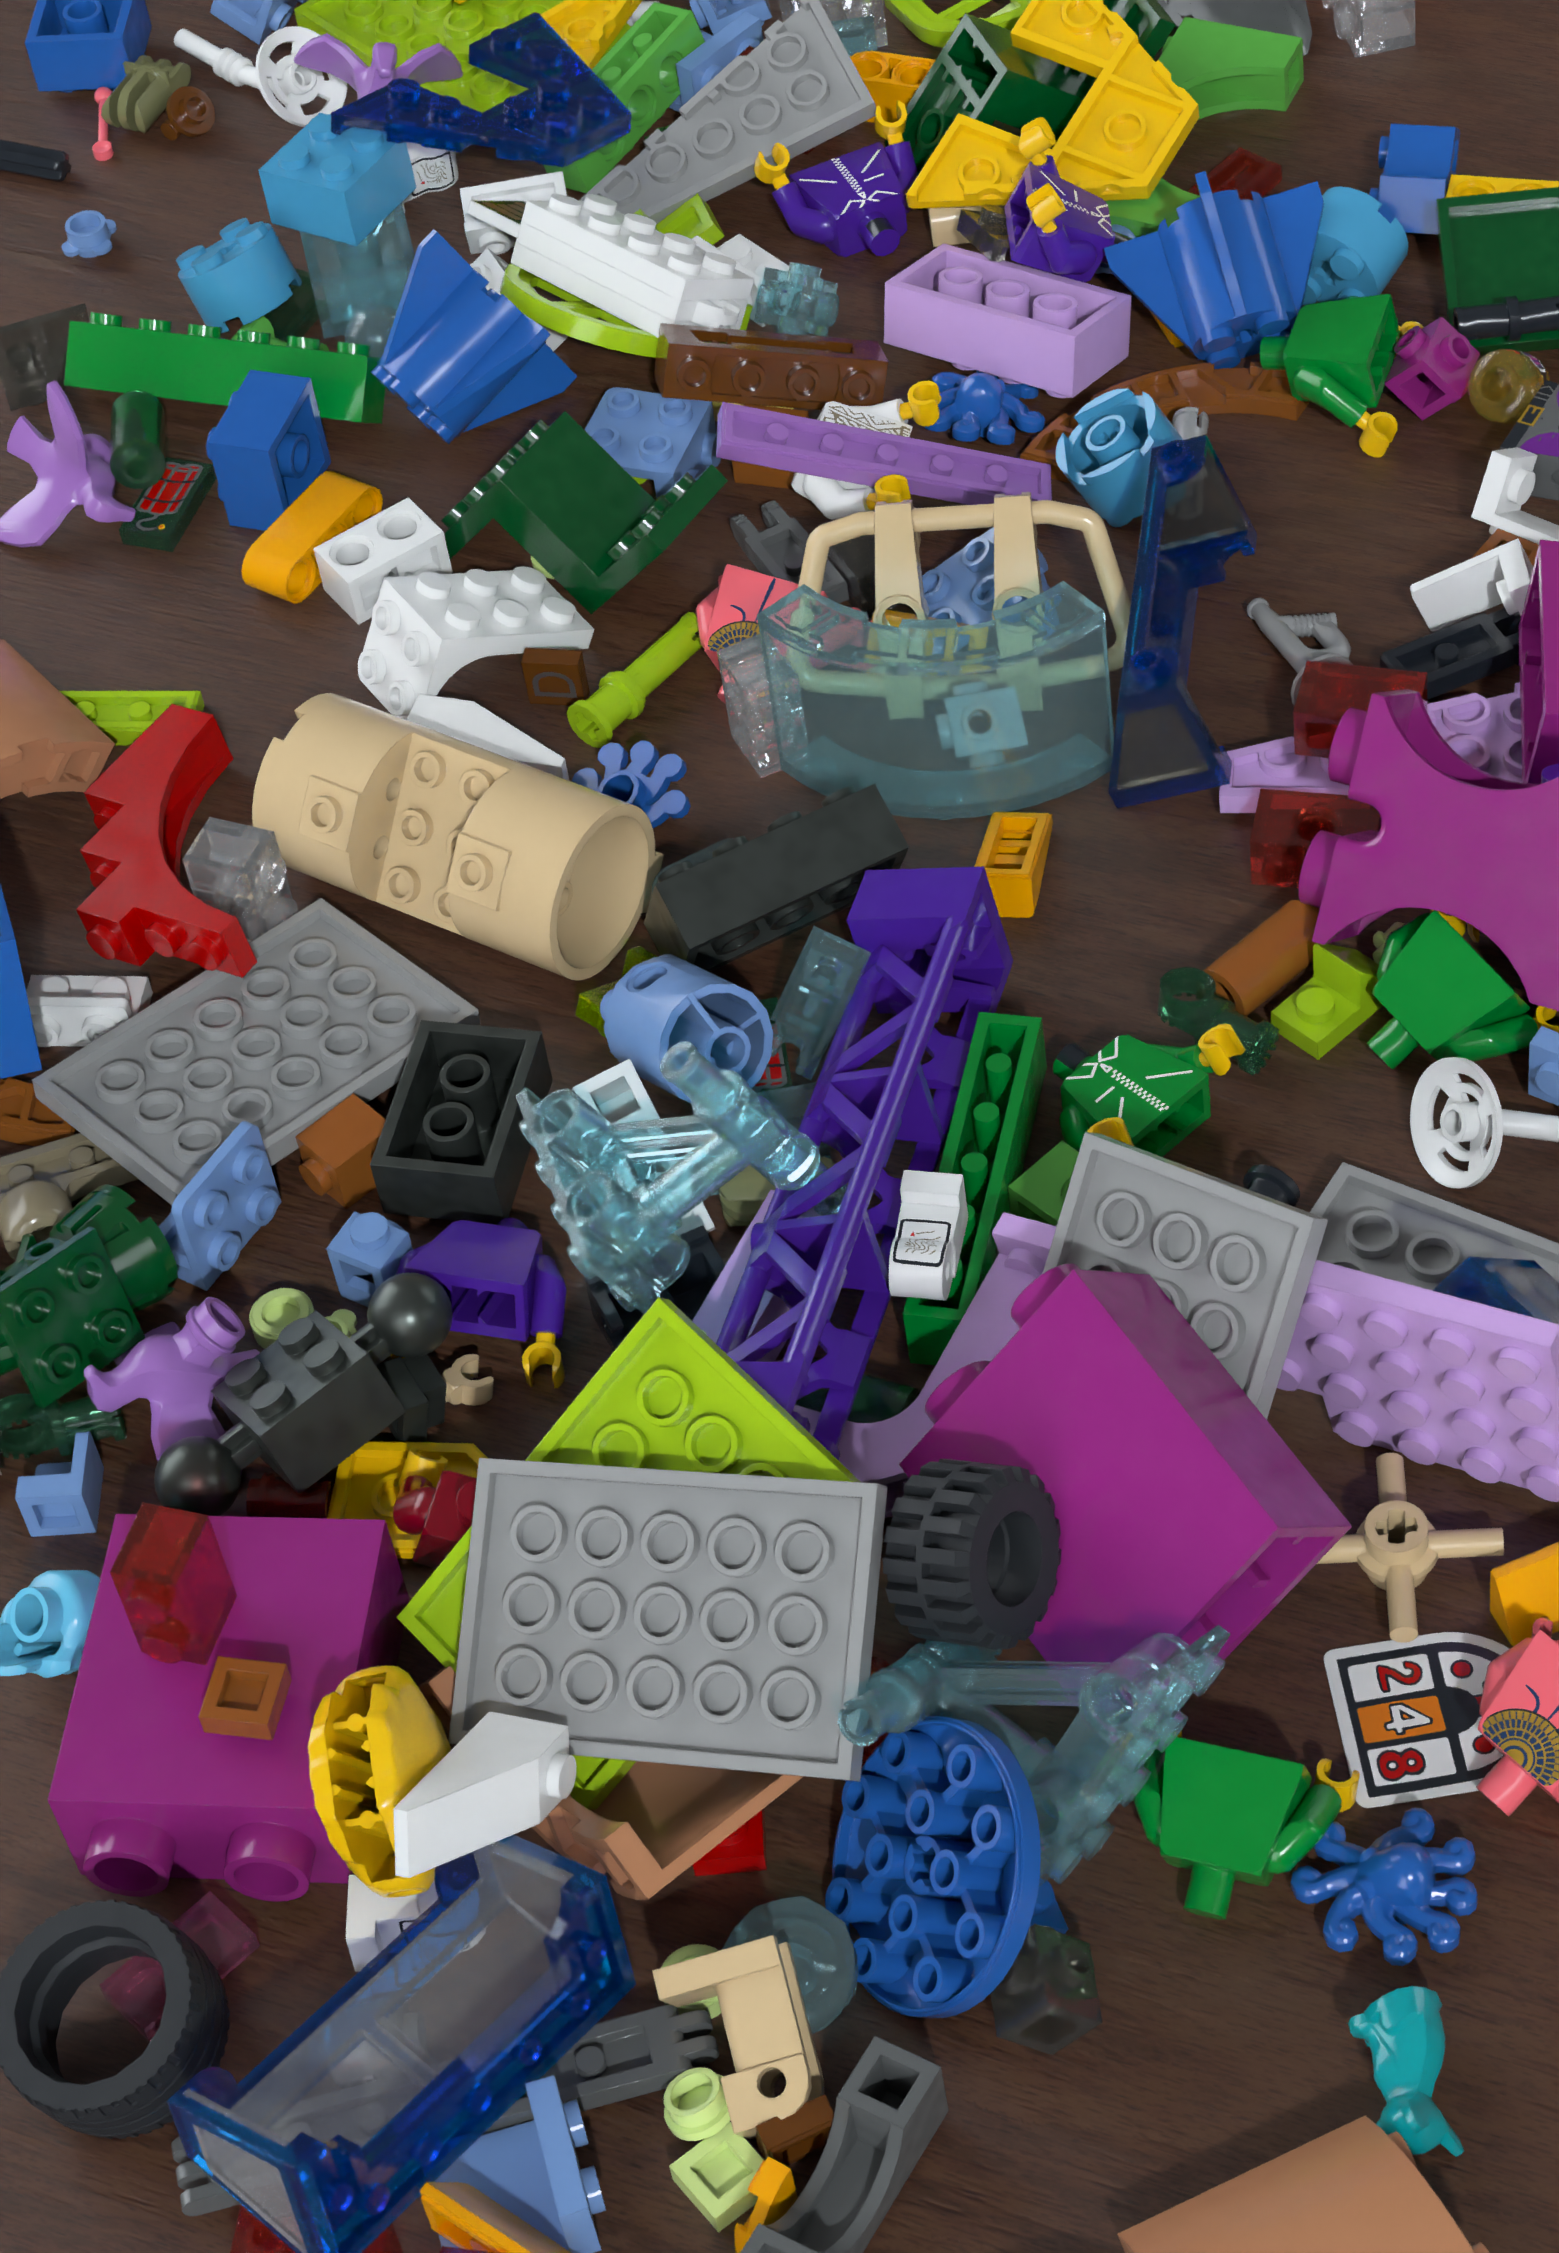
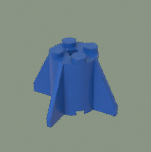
M1206 171L1197 173L1195 178L1200 197L1176 209L1179 217L1178 220L1167 227L1164 218L1159 224L1157 232L1104 248L1110 271L1198 359L1214 364L1215 369L1233 368L1241 362V358L1260 353L1263 337L1290 336L1298 312L1303 307L1324 209V201L1318 181L1262 198L1259 193L1251 191L1253 200H1240L1237 190L1212 193Z
M433 229L418 245L383 356L377 361V365L371 371V374L393 395L399 396L408 405L406 409L427 429H432L442 440L450 444L455 437L458 438L463 432L563 393L578 376L546 344V339L551 334L543 326L523 314L503 294L500 296L491 288L487 290L485 286L489 281L475 271Z

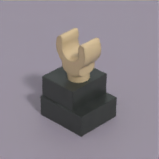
M427 1354L413 1358L402 1359L398 1357L376 1366L406 1410L402 1416L388 1426L397 1442H427V1428L442 1424L445 1421L446 1402L454 1405L463 1403L476 1406L490 1401L493 1396V1377L488 1376L480 1380H469L478 1376L479 1355L468 1354L456 1359L452 1367L444 1370L441 1375Z

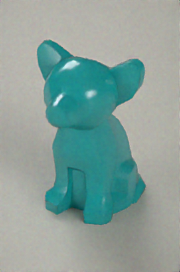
M1410 1986L1396 1989L1383 1995L1371 2003L1364 2013L1353 2016L1348 2021L1352 2036L1364 2039L1366 2047H1370L1374 2079L1387 2102L1376 2125L1387 2135L1397 2131L1405 2140L1412 2155L1425 2154L1441 2144L1452 2155L1458 2157L1464 2153L1462 2143L1445 2120L1442 2112L1431 2099L1445 2053V2033L1439 2013L1442 2003L1436 1991L1425 1987Z

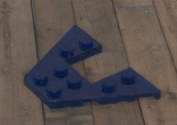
M536 12L504 28L493 30L490 35L469 44V64L528 89L516 96L506 98L504 102L484 112H479L461 104L455 97L442 96L423 88L417 81L407 78L394 79L388 85L331 112V132L341 135L343 131L351 127L385 131L387 142H410L420 144L423 147L462 152L466 147L474 144L496 148V158L516 161L530 160L538 164L566 167L631 131V112L547 21Z

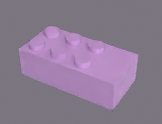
M943 243L885 282L884 343L951 362L955 368L960 370H978L998 376L999 379L1008 384H1026L1040 388L1056 398H1073L1129 356L1132 296Z

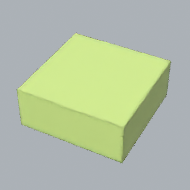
M729 2122L721 2131L702 2140L672 2163L669 2168L673 2181L719 2233L756 2204L758 2196L750 2193L748 2188L763 2158L744 2137L734 2134L732 2124Z

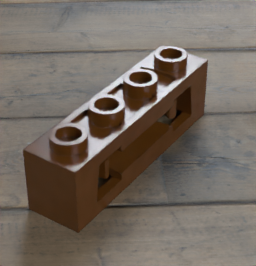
M660 323L654 378L661 396L664 398L822 410L825 403L831 401L848 406H872L883 403L888 360L877 341ZM833 352H842V353H851V354H840V353H833Z

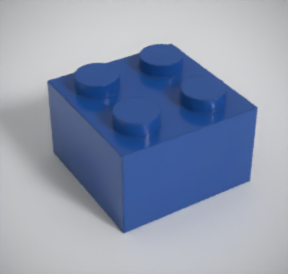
M37 0L25 45L39 92H73L76 90L98 89L102 86L115 90L126 76L123 62L135 63L141 55L145 54L152 28L145 0Z
M250 370L238 391L232 393L228 408L218 425L210 430L207 437L206 452L208 458L213 462L218 481V496L224 502L230 526L266 531L310 484L329 467L331 458L311 378Z

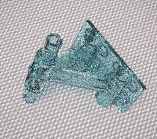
M686 1041L672 1046L665 1053L661 1060L660 1072L663 1073L662 1076L668 1082L673 1083L691 1099L694 1112L692 1116L612 1124L571 1089L556 1090L542 1100L527 1087L515 1095L524 1117L519 1122V1127L528 1142L536 1149L539 1160L535 1163V1169L542 1181L551 1189L555 1198V1202L550 1206L551 1211L559 1224L568 1232L572 1244L567 1247V1253L571 1261L588 1279L598 1276L607 1283L615 1299L629 1312L637 1308L645 1314L657 1298L660 1297L659 1294L673 1284L686 1269L691 1255L690 1246L684 1238L675 1232L683 1224L681 1218L749 1165L776 1188L788 1191L794 1190L795 1192L829 1169L820 1161L818 1146L815 1142L792 1126L766 1098L753 1091L742 1076L736 1071L718 1070L697 1051V1048L692 1043ZM679 1160L654 1180L656 1174L655 1162ZM845 1184L816 1204L814 1210L822 1216L838 1212L847 1185Z
M1217 1625L1191 1645H1188L1185 1641L1172 1634L1157 1633L1148 1636L1113 1662L996 1661L997 1658L994 1656H999L1003 1649L998 1648V1650L927 1640L924 1644L918 1643L913 1646L902 1658L888 1667L873 1673L868 1678L866 1692L848 1700L844 1704L846 1709L839 1711L838 1726L848 1741L860 1746L874 1743L885 1732L899 1734L908 1731L926 1717L934 1716L968 1720L992 1731L1006 1744L1019 1762L1033 1795L1039 1823L1041 1845L1039 1887L1050 1878L1060 1884L1071 1874L1082 1858L1087 1861L1091 1860L1109 1839L1115 1826L1107 1820L1119 1803L1126 1807L1137 1796L1151 1775V1771L1143 1766L1155 1749L1163 1752L1185 1726L1188 1717L1180 1709L1193 1693L1200 1697L1212 1685L1224 1668L1226 1661L1217 1654L1229 1638L1230 1633L1220 1625ZM993 1705L1079 1706L1080 1711L1057 1746H1055L1045 1737L1037 1741Z

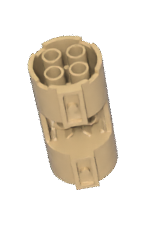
M334 693L319 694L297 707L294 711L299 720L284 740L274 737L265 753L254 789L252 821L254 832L264 836L268 848L264 855L278 864L371 901H376L571 980H584L603 970L621 951L632 934L641 913H645L648 910L654 886L658 882L657 878L659 877L664 854L655 851L654 832L648 816L641 808Z

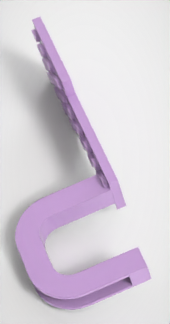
M770 1190L692 1321L701 1330L705 1331L714 1343L718 1340L751 1254L750 1237L752 1228L756 1223H763L774 1190ZM818 1203L798 1218L831 1214L827 1205ZM1003 1212L992 1231L999 1254L919 1396L903 1412L887 1420L875 1423L847 1421L838 1445L840 1451L839 1461L862 1483H877L888 1487L885 1518L893 1517L891 1510L896 1498L903 1497L904 1484L909 1479L899 1466L900 1462L934 1425L925 1413V1405L928 1398L947 1377L962 1367L977 1361L986 1360L991 1362L1018 1332L1020 1328L1011 1318L1012 1306L1020 1293L1032 1281L1043 1274L1057 1226ZM1316 1260L1277 1388L1285 1391L1301 1389L1322 1395L1333 1432L1338 1433L1339 1436L1351 1444L1361 1447H1368L1373 1444L1401 1452L1408 1459L1419 1464L1432 1465L1439 1463L1463 1470L1473 1478L1485 1483L1502 1481L1529 1489L1542 1499L1559 1502V1324ZM765 1290L747 1339L790 1310L783 1299ZM786 1341L756 1362H775ZM795 1405L793 1411L808 1418L811 1425L810 1434L813 1436L821 1412Z

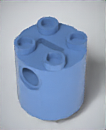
M663 954L633 966L616 983L615 988L604 995L600 1004L601 1017L605 1021L604 1032L610 1052L620 1063L630 1059L639 1077L698 1107H722L744 1097L761 1079L771 1058L773 1029L767 1009L752 992L672 954Z

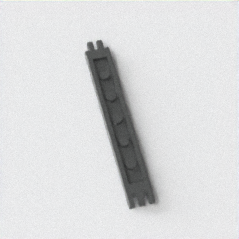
M664 2005L404 2075L393 2082L367 2085L182 2135L171 2143L174 2161L182 2163L176 2168L178 2186L186 2190L180 2195L182 2212L187 2216L207 2214L424 2155L440 2147L533 2121L534 2118L525 2083L549 2076H555L562 2102L565 2103L577 2099L580 2112L666 2089L670 2082L682 2072L693 2067L711 2063L719 2057L720 2052L716 2038L707 2036L713 2030L710 2014L705 2010H695L679 2015L678 2009L675 2006Z

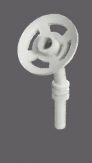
M290 26L272 33L264 40L258 51L256 67L253 66L250 59L243 57L231 48L220 49L185 28L180 29L175 35L174 44L176 47L210 65L217 76L231 82L233 85L240 87L245 84L260 89L270 108L278 116L291 124L305 127L319 113L336 116L344 104L347 93V83L330 73H327L329 81H324L322 71L305 68L294 62V58L300 48L312 38L320 36L310 29ZM292 43V55L281 58L276 64L269 58L273 49L278 45ZM316 96L327 100L324 107L318 113L304 115L301 108L302 105L308 104Z
M1448 1057L1437 1060L1423 1072L1415 1087L1410 1108V1128L1415 1151L1428 1174L1435 1181L1446 1187L1456 1189L1468 1188L1483 1181L1489 1175L1498 1159L1503 1135L1559 1142V1116L1501 1109L1498 1094L1488 1075L1476 1063L1466 1058ZM1458 1074H1465L1473 1078L1481 1088L1473 1083H1462ZM1440 1089H1442L1449 1098L1440 1116L1441 1128L1434 1130V1106ZM1467 1093L1474 1096L1477 1101L1470 1102ZM1492 1136L1491 1144L1487 1152L1486 1145L1488 1144L1489 1139ZM1470 1141V1151L1463 1148L1458 1142ZM1447 1151L1453 1158L1459 1161H1469L1468 1171L1460 1170L1453 1166L1445 1158L1443 1152Z

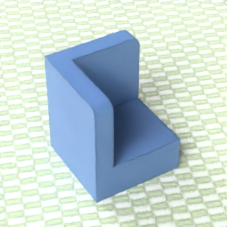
M90 1431L76 1432L72 1462L40 1464L36 1467L35 1476L18 1477L15 1500L31 1537L97 1532L104 1466Z

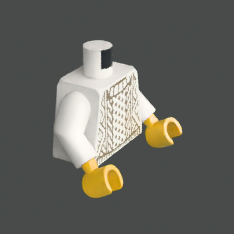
M925 380L914 384L907 393L909 402L904 403L902 399L898 398L872 406H848L831 401L825 403L817 420L909 437L913 427L908 425V419L913 418L916 424L926 427L936 423L940 416L938 404L941 401L938 385L933 381ZM795 472L791 483L795 492L812 501L824 516L829 519H839L858 512L875 511V504L877 502L895 503L911 499L907 479L898 474H891L880 478L874 487Z

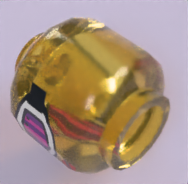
M1499 349L1489 352L1476 362L1469 375L1468 393L1470 402L1478 414L1489 421L1505 425H1515L1545 380L1550 381L1549 372L1539 359L1528 353L1511 349Z

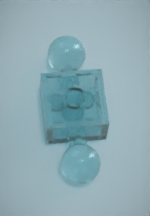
M402 203L357 246L300 231L324 339L345 335V342L370 345L369 356H383L415 257Z

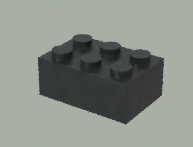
M421 1020L370 1163L383 1213L453 1221L465 1220L494 1225L500 1220L509 1217L553 1082L542 1031Z

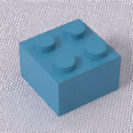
M319 113L311 119L300 132L258 170L272 224L357 246L417 188L405 134Z

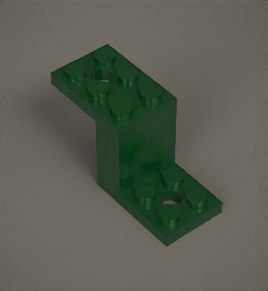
M1103 0L1110 11L1117 12L1136 33L1139 44L1154 58L1159 49L1164 46L1169 34L1176 25L1157 0ZM965 13L906 106V127L902 135L904 142L910 141L918 175L958 113L991 126L997 120L1018 129H1022L1024 125L1038 117H1043L1050 125L1057 142L1097 78L1012 46L1011 30ZM887 139L884 141L886 147L889 146Z
M564 411L550 426L540 419L473 486L474 488L447 513L441 522L448 528L444 536L449 558L451 559L494 518L590 614H593L663 553L725 485L728 479L711 464L695 479L686 472L665 495L662 494L654 500Z

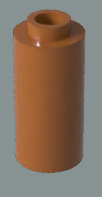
M1298 900L1288 901L1199 974V986L1210 1006L1223 1018L1232 1022H1240L1313 963V946L1315 942H1312L1319 908L1301 903Z

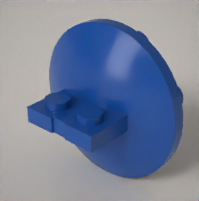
M934 1716L914 1720L897 1730L891 1731L887 1735L885 1740L875 1749L862 1767L860 1782L846 1781L842 1791L843 1811L838 1824L834 1845L832 1882L826 1891L825 1906L829 1917L836 1921L843 1949L848 1958L851 1976L855 1981L862 1983L879 2003L897 2013L913 2017L946 2018L958 2015L976 2006L994 1991L1012 1967L1023 1944L1052 1947L1067 1932L1068 1927L1056 1901L1054 1890L1040 1869V1830L1037 1811L1027 1778L1011 1750L992 1731L978 1723L964 1719ZM850 1923L861 1937L854 1944H852L850 1936Z

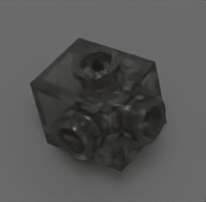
M1034 1924L1029 1927L1022 1948L1012 1967L994 1991L990 1993L997 2037L1053 2055L1103 2023L1090 1943L1057 1932L1048 1926Z

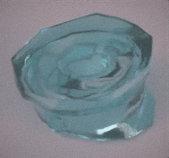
M804 1896L783 1898L753 1907L733 1928L722 1950L771 1935L777 1937L778 1944L790 1943L811 2033L814 2034L825 2029L850 2004L852 1996H855L857 1989V1952L847 1925L822 1905Z

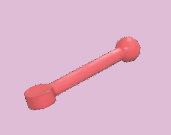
M103 86L98 88L94 94V99L99 105L98 142L92 146L95 159L98 161L109 160L114 155L112 145L108 141V124L101 116L102 106L112 93V90Z

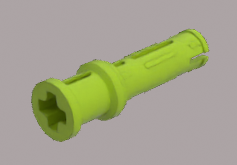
M688 612L684 614L678 623L625 670L607 673L600 679L597 691L588 699L578 700L568 708V722L581 740L595 748H602L608 744L613 736L612 731L624 720H632L638 717L643 712L646 697L702 647L700 636L695 634L698 631L695 613Z

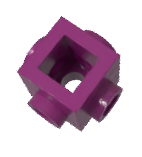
M1441 316L1422 329L1419 326L1411 328L1399 339L1394 348L1397 355L1384 384L1423 421L1464 396L1473 383V379L1470 376L1480 353L1464 335L1458 333Z

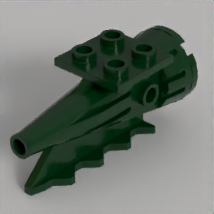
M104 1184L90 1192L54 1225L49 1233L50 1237L45 1241L37 1243L34 1235L29 1233L23 1235L16 1261L4 1270L0 1269V1376L19 1368L38 1407L46 1408L86 1380L84 1369L87 1366L93 1365L100 1370L145 1339V1335L134 1313L163 1300L175 1290V1288L169 1287L168 1284L178 1278V1268L165 1236L150 1216L142 1222L137 1220L127 1209L135 1200L116 1186Z

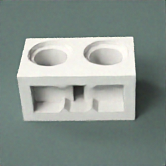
M408 497L313 548L324 590L358 625L372 618L373 607L378 600L384 577L419 576L422 572L453 573L444 532Z

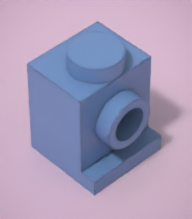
M354 1211L326 1248L340 1296L368 1307L375 1290L385 1280L395 1276L399 1262L404 1254L413 1250L409 1233L398 1224L387 1220L381 1214L374 1212L360 1214ZM371 1274L373 1276L374 1283L366 1281Z

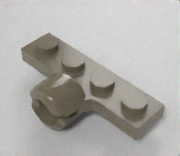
M81 1133L0 1157V1234L10 1258L16 1260L22 1237L25 1234L34 1235L37 1243L48 1239L54 1225L73 1209V1201L88 1195L99 1186L104 1184L119 1186L138 1180V1178Z

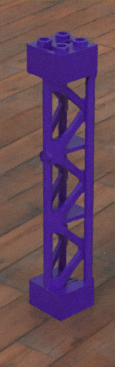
M984 866L865 871L847 917V923L862 965L763 1223H756L752 1228L750 1237L751 1254L716 1342L735 1363L809 1433L811 1425L808 1418L793 1411L796 1400L818 1389L830 1388L813 1437L837 1460L840 1457L838 1445L891 1298L889 1291V1258L901 1208L900 1187L902 1179L889 1176L883 1168L886 1167L895 1140L918 1142L908 1170L935 1172L950 1129L978 1013L996 1012L1013 964V958ZM874 1002L878 1013L893 1014L894 1017L860 1040ZM941 1012H964L955 1037L944 1036L935 1029L934 1024L939 1021ZM902 1037L892 1066L854 1071ZM926 1050L933 1059L921 1065L920 1062ZM931 1088L936 1089L933 1099L929 1090ZM821 1141L838 1150L844 1159L806 1184ZM848 1183L837 1214L798 1218ZM874 1192L882 1202L867 1210ZM879 1233L885 1234L880 1247L875 1234ZM841 1288L865 1290L850 1331L837 1329L830 1322ZM765 1290L783 1299L790 1310L747 1339ZM792 1337L783 1362H756ZM819 1344L827 1355L811 1364Z

